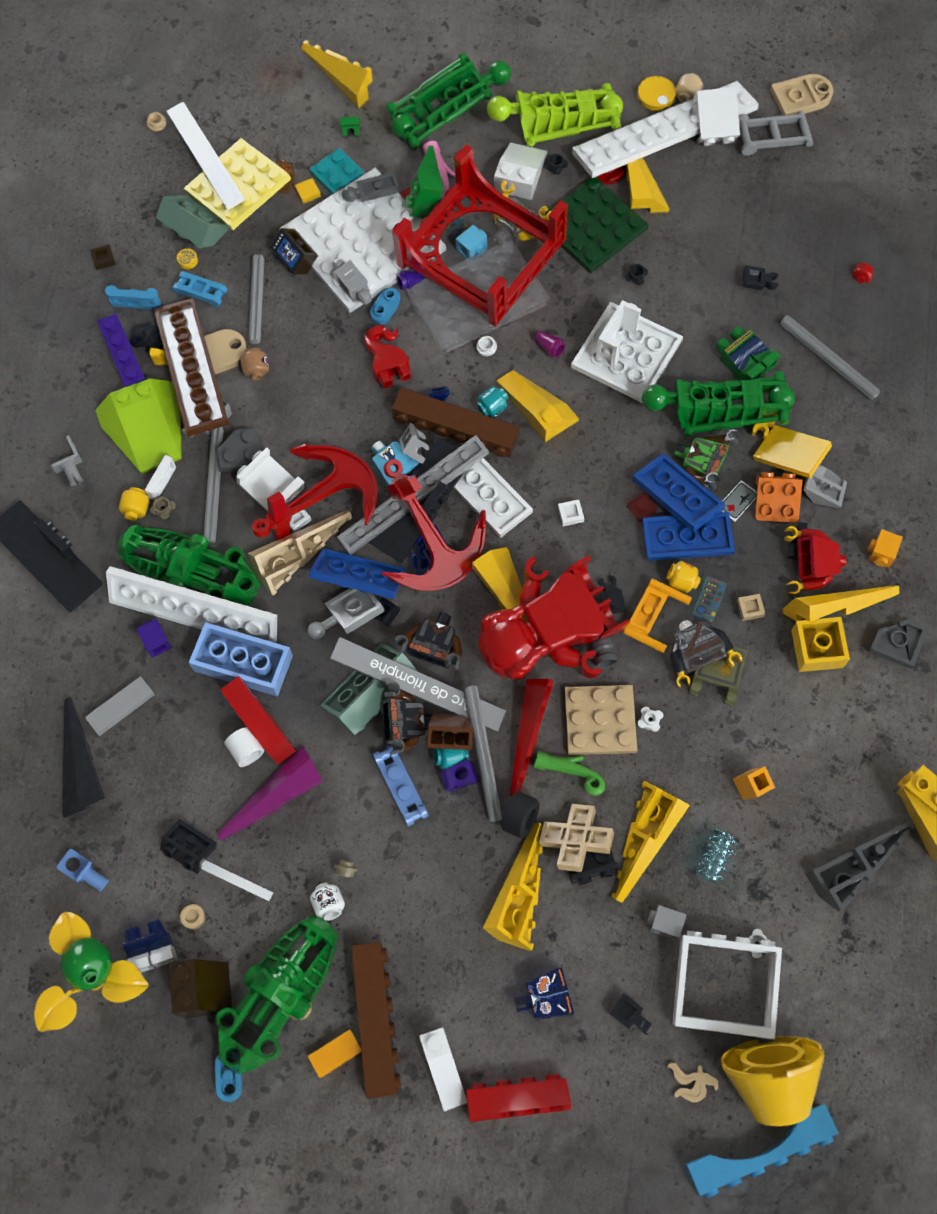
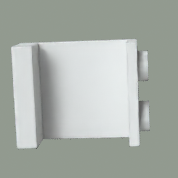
M736 87L697 91L693 96L694 104H698L700 137L697 139V142L703 143L704 146L714 145L718 141H723V144L735 142L734 140L740 136Z
M622 300L598 338L596 361L612 369L615 368L618 363L621 341L614 337L620 328L634 335L637 333L641 313L640 308Z
M268 448L264 451H258L252 457L253 461L248 466H242L237 472V484L266 511H268L267 498L278 491L284 496L287 505L304 489V481L299 477L294 479L270 456Z

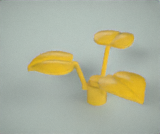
M64 912L59 916L51 929L49 943L54 952L62 955L70 949V945L73 942L84 938H91V931L88 924L81 917L71 912ZM120 960L112 964L111 973L104 982L105 984L92 989V991L99 990L103 986L102 994L107 1000L121 1003L142 994L149 987V983L133 963ZM58 986L46 989L38 998L35 1006L34 1018L37 1029L40 1032L68 1026L77 1014V1004L69 996L84 990L74 988L64 993L62 988Z

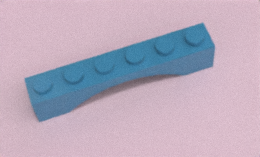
M825 1103L818 1104L812 1107L808 1118L799 1123L792 1124L785 1136L774 1147L760 1155L738 1160L705 1155L684 1164V1167L696 1195H704L706 1199L718 1194V1188L727 1184L728 1188L742 1183L741 1177L750 1174L751 1178L766 1172L764 1167L772 1163L774 1167L787 1163V1157L794 1153L799 1157L811 1152L810 1146L819 1143L821 1147L833 1142L832 1136L839 1134Z

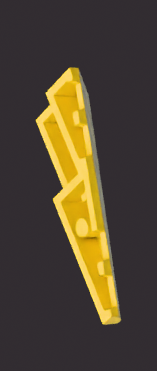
M308 41L303 42L302 51L357 108H360L369 100L367 86L373 82L370 67L362 68L356 61L350 63L342 55L330 50L324 52L318 45L313 47L309 45Z
M643 157L626 164L631 209L650 208V213L669 212V206Z

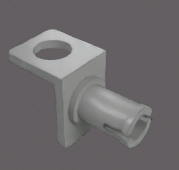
M68 435L66 438L74 455L60 460L51 466L55 473L64 471L70 486H76L74 477L79 484L83 482V478L76 467L77 464L83 461Z

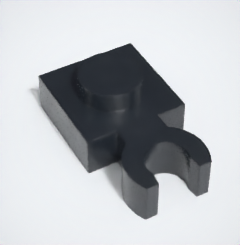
M746 265L743 269V287L762 290L766 286L770 290H775L778 283H774L771 280H776L779 274L775 272L765 274V268Z
M611 576V585H606L604 579L600 578L599 586H603L605 591L599 595L601 602L610 598L609 606L612 614L625 612L626 605L622 590H615L616 578Z

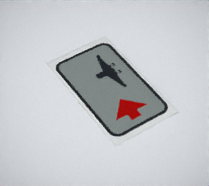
M741 480L722 501L725 503V507L721 512H729L730 518L736 521L756 499L757 491Z

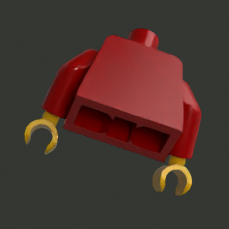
M789 526L785 529V531L793 533L792 537L785 536V541L791 542L796 537H801L797 539L799 580H803V583L797 581L788 582L786 585L794 584L796 586V590L788 592V594H797L802 589H805V591L821 589L833 580V575L840 574L841 567L846 565L847 559L845 555L840 554V546L837 542L831 541L821 530L801 529V531H798L794 526Z

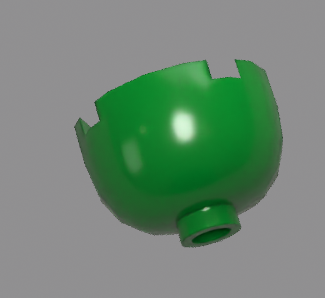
M84 938L73 942L70 945V949L62 954L60 967L64 979L69 985L80 990H92L102 985L111 973L112 959L109 949L105 944L99 943L94 938Z

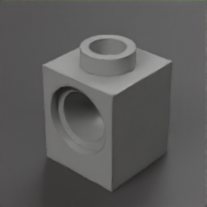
M658 905L656 911L651 910L647 922V924L651 925L649 932L677 941L680 938L686 914Z

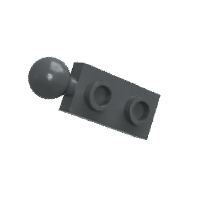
M395 172L356 181L357 188L352 186L345 187L342 190V198L346 202H353L360 196L361 201L365 202L400 193V187Z

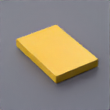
M774 425L753 455L754 461L811 478L832 447L831 441Z

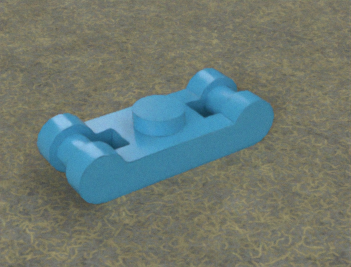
M184 271L180 272L178 282L174 283L172 287L173 292L178 295L184 294L208 302L214 307L220 306L222 296H225L228 291L227 287L220 283Z
M110 285L105 289L109 302L114 307L154 310L162 305L158 292L154 288L138 291L136 289H117L115 286Z

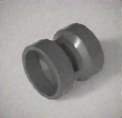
M601 639L591 644V650L596 651V667L604 668L618 662L617 655L612 650L614 647L612 639Z

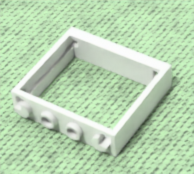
M687 931V935H681L672 1024L678 1027L775 1039L782 948L775 947V942L761 940L760 945L751 944L750 938L736 937V942L726 941V935L712 934L711 938H703L702 932ZM689 943L770 954L764 1026L682 1015Z

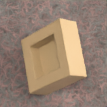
M760 594L739 597L737 599L742 621L765 616Z

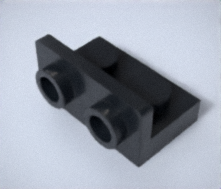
M178 819L162 836L160 850L166 857L173 858L181 863L185 869L192 870L198 874L201 871L202 863L216 849L217 842L181 819Z
M611 849L610 854L586 851L582 872L568 871L572 884L578 882L579 885H584L592 882L593 877L601 876V879L615 875L614 871L619 866L615 862Z

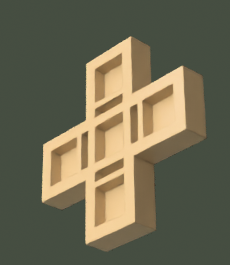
M572 804L567 824L544 821L539 842L543 847L561 848L557 862L559 870L582 872L586 851L610 854L614 831L613 828L592 826L596 812L595 806Z

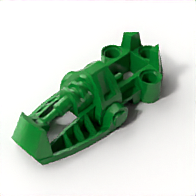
M133 525L123 532L118 540V556L139 575L180 587H190L214 597L222 595L221 599L242 605L252 604L261 586L258 576L247 563L242 549L232 547L226 551L225 555L207 549L210 542L205 536L200 534L188 536L175 531L143 528ZM143 539H149L151 542L143 541ZM142 546L148 548L150 552L156 553L157 562L137 557L133 554L136 549ZM239 558L237 563H232L233 559ZM222 567L229 569L230 573L236 575L233 583L227 582L225 586L212 581L218 579V574ZM245 584H251L250 588L242 589Z
M308 916L286 932L269 949L258 965L250 967L245 974L243 984L249 987L250 990L237 1009L234 1011L231 1008H224L218 1012L216 1016V1024L219 1027L218 1060L228 1068L233 1069L238 1074H242L256 1069L266 1062L274 1061L279 1057L281 1047L277 1039L281 1034L283 1026L290 1016L297 1020L303 1019L311 1007L310 1004L318 994L329 971L336 949L338 934L326 920L316 916ZM304 931H306L303 937L305 940L304 944L299 950H295L289 960L286 959ZM319 941L324 942L326 945L304 973L299 965L305 958V952L310 945L316 946ZM262 998L263 1001L250 1021L262 1028L274 1009L277 1008L278 1010L252 1049L249 1050L233 1039L241 1029V1024L246 1016L251 1014ZM228 1015L234 1016V1023L230 1027H223V1019ZM268 1042L274 1043V1052L270 1055L263 1054V1046ZM233 1050H238L240 1052L239 1060L235 1063H229V1053Z

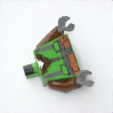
M732 429L726 435L695 438L691 448L679 443L674 455L685 459L682 468L703 486L714 490L716 488L714 482L721 481L718 472L728 452V444L737 446L739 442L736 437L741 435L736 429Z

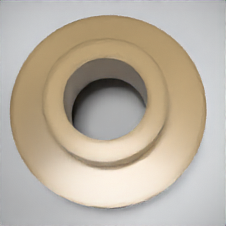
M153 112L148 116L147 126L152 131H160L165 128L166 119L162 114Z

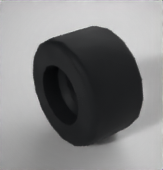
M516 792L505 807L501 820L502 830L521 839L525 838L530 833L538 816V799L521 792Z

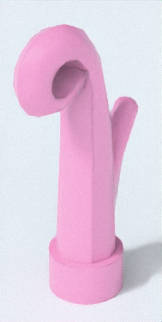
M429 141L424 144L423 150L426 154L429 145L434 147L444 189L440 198L442 199L446 191L450 189L447 174L455 177V173L442 158L438 143L436 141Z

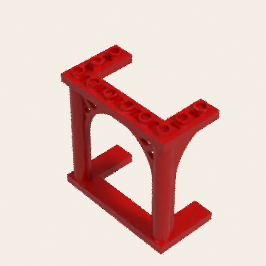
M466 144L454 156L456 184L446 191L444 198L440 203L435 204L430 215L422 220L420 227L416 231H412L411 221L404 217L400 223L393 227L392 236L398 267L403 270L407 266L487 315L489 324L496 327L566 240L568 204L560 200L549 214L548 222L494 189L476 168L473 148ZM464 197L471 200V205L467 208L461 205ZM476 200H478V203H480V204H482V205L477 206V205H476ZM472 212L493 213L544 242V244L508 289L506 279L499 276L487 290V293L453 273L441 259L439 253L440 238L445 228L453 220ZM426 245L434 247V250L429 253L420 251ZM435 257L436 261L433 262L431 258Z

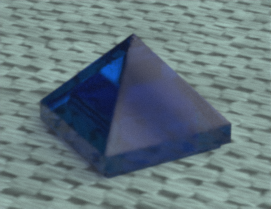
M447 386L427 390L429 397L443 402L450 394Z

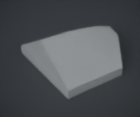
M819 465L811 478L806 477L803 490L814 504L840 508L847 482L844 479L841 480L832 470Z

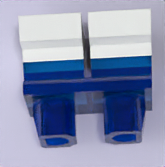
M159 919L147 923L150 935L142 937L139 927L125 930L126 943L123 944L126 952L127 961L133 963L141 973L169 964V962L178 961L171 935L165 930L162 921Z

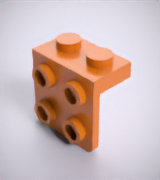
M762 471L761 475H755L754 484L757 485L755 518L758 521L797 522L800 513L802 479L796 477L795 473H783L782 476H774V472Z

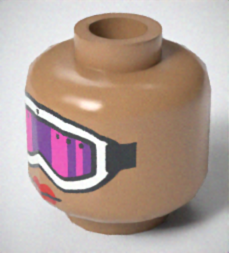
M259 348L247 349L241 356L240 360L244 376L257 381L263 379L264 375L269 372L267 355Z

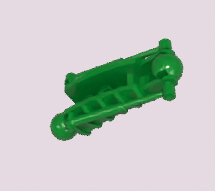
M465 53L459 54L455 62L422 83L421 87L396 104L394 102L387 104L386 109L391 115L390 120L392 121L391 128L393 133L397 137L403 138L404 141H408L412 149L419 148L421 144L419 141L444 124H449L482 100L491 99L492 93L488 86L491 84L496 86L505 85L511 78L510 66L504 61H494L489 66L487 73L480 76L470 58ZM438 99L440 104L434 108L431 102ZM410 101V104L398 110L399 107ZM412 113H414L420 123L415 126L413 117L410 116Z
M781 371L775 372L773 377L716 383L713 381L708 383H698V381L685 382L677 379L675 382L676 392H667L663 386L654 384L649 385L642 393L643 405L650 411H660L667 404H677L680 424L686 437H691L693 433L740 428L743 425L779 421L780 425H787L790 422L789 413L795 401V394L788 387V383L785 382L784 372ZM763 393H769L768 403H764ZM742 399V404L732 405V400ZM762 415H778V416H772V417H764V418H762Z

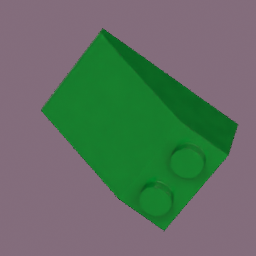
M429 145L415 180L411 182V192L406 197L405 205L409 210L410 217H428L435 204L439 203L444 190L432 145Z

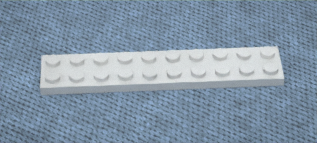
M738 81L721 87H736L738 115L749 114L758 110L759 103ZM691 99L573 147L572 154L588 174L594 178L700 134L698 104H694V99Z

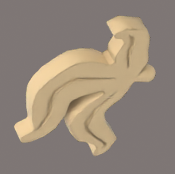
M676 1063L667 1065L668 1068L673 1070L674 1078L681 1085L695 1081L691 1090L687 1088L678 1089L674 1094L675 1098L681 1096L690 1102L696 1103L706 1097L705 1085L713 1086L715 1091L718 1089V1080L708 1073H703L701 1065L697 1067L698 1073H691L689 1075L683 1073Z

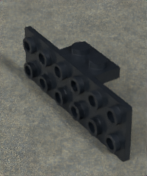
M438 437L424 456L425 461L423 464L419 463L411 476L415 475L418 478L457 448ZM465 472L447 485L439 481L427 500L420 504L431 522L436 518L440 507L447 502L449 494ZM409 512L368 543L402 563L421 534L411 512Z
M18 500L0 515V542L68 612H72L99 589L103 583L73 553L70 548L72 543L64 535L60 538L56 534L58 529L50 521L46 524L21 500Z

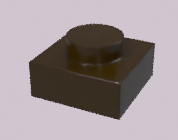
M110 244L90 249L96 270L116 265Z

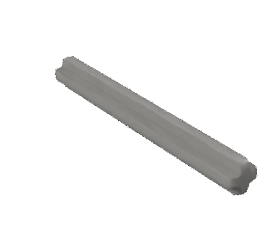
M255 254L252 263L249 341L251 344H259L261 341L264 257L261 254Z

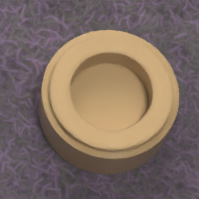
M196 904L187 905L181 911V923L188 929H198L205 921L204 910Z

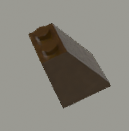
M199 959L169 962L172 1014L187 1019L218 1014L224 1008L232 1009L229 962Z

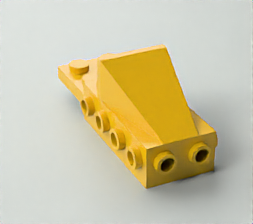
M922 765L915 772L910 771L899 781L897 785L900 788L896 793L902 798L930 858L935 861L937 860V776L926 766Z

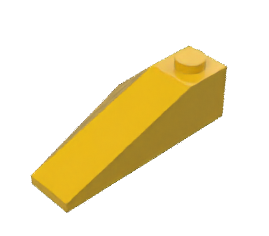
M514 370L496 380L499 387L503 388L509 399L544 442H547L579 421V418L565 402Z

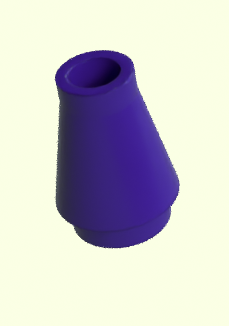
M415 270L400 271V274L396 275L399 288L407 291L428 279Z

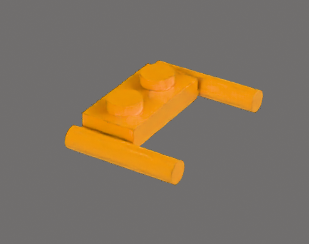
M652 578L623 634L664 653L668 645L649 637L648 634L668 596L686 605L690 604L692 597Z

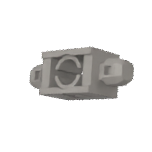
M340 258L334 260L332 264L336 281L353 302L359 300L365 305L370 303L372 298L369 293L368 281L353 262L349 260L345 263Z

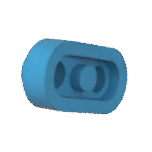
M384 289L371 307L370 316L375 324H386L395 313L401 302L400 293L397 289Z
M231 1051L228 1055V1059H232L233 1063L237 1062L240 1058V1055L235 1051ZM217 1056L215 1060L216 1094L222 1101H236L242 1093V1074L227 1068L224 1063L218 1060ZM232 1084L234 1086V1091L231 1094H228L226 1092V1088L228 1085Z

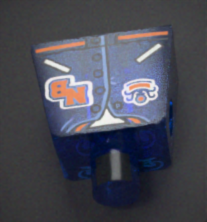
M562 967L525 984L527 995L514 998L517 1013L531 1009L534 1020L571 1017L574 1015Z

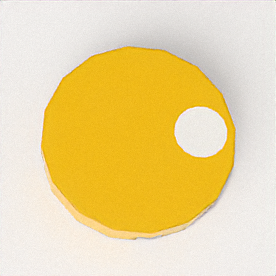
M648 77L638 87V100H640L644 108L651 111H662L666 107L669 108L675 101V86L669 79L664 77Z

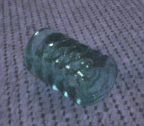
M713 829L714 835L709 838L711 844L706 845V850L709 853H703L702 858L704 861L699 863L701 870H697L695 873L706 881L717 883L718 881H726L721 872L729 873V869L724 864L733 863L728 858V855H736V852L731 847H739L740 844L731 835Z

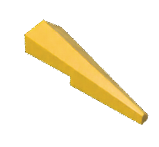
M507 547L490 550L472 562V569L496 598L502 610L512 609L520 605L518 597L522 586Z
M894 585L798 597L783 608V614L795 621L804 618L809 622L836 611L848 615L898 595L899 586Z
M643 781L641 786L644 791L641 801H637L636 804L638 808L635 822H631L622 855L625 861L622 871H618L617 874L619 879L617 890L611 896L623 903L690 806L679 798L646 781Z
M534 823L530 833L527 835L483 926V929L497 940L527 951H532L534 945L530 943L531 929H534L536 921H532L533 908L538 903L541 868H538V856L543 851V847L540 846L539 842L543 828L541 823Z

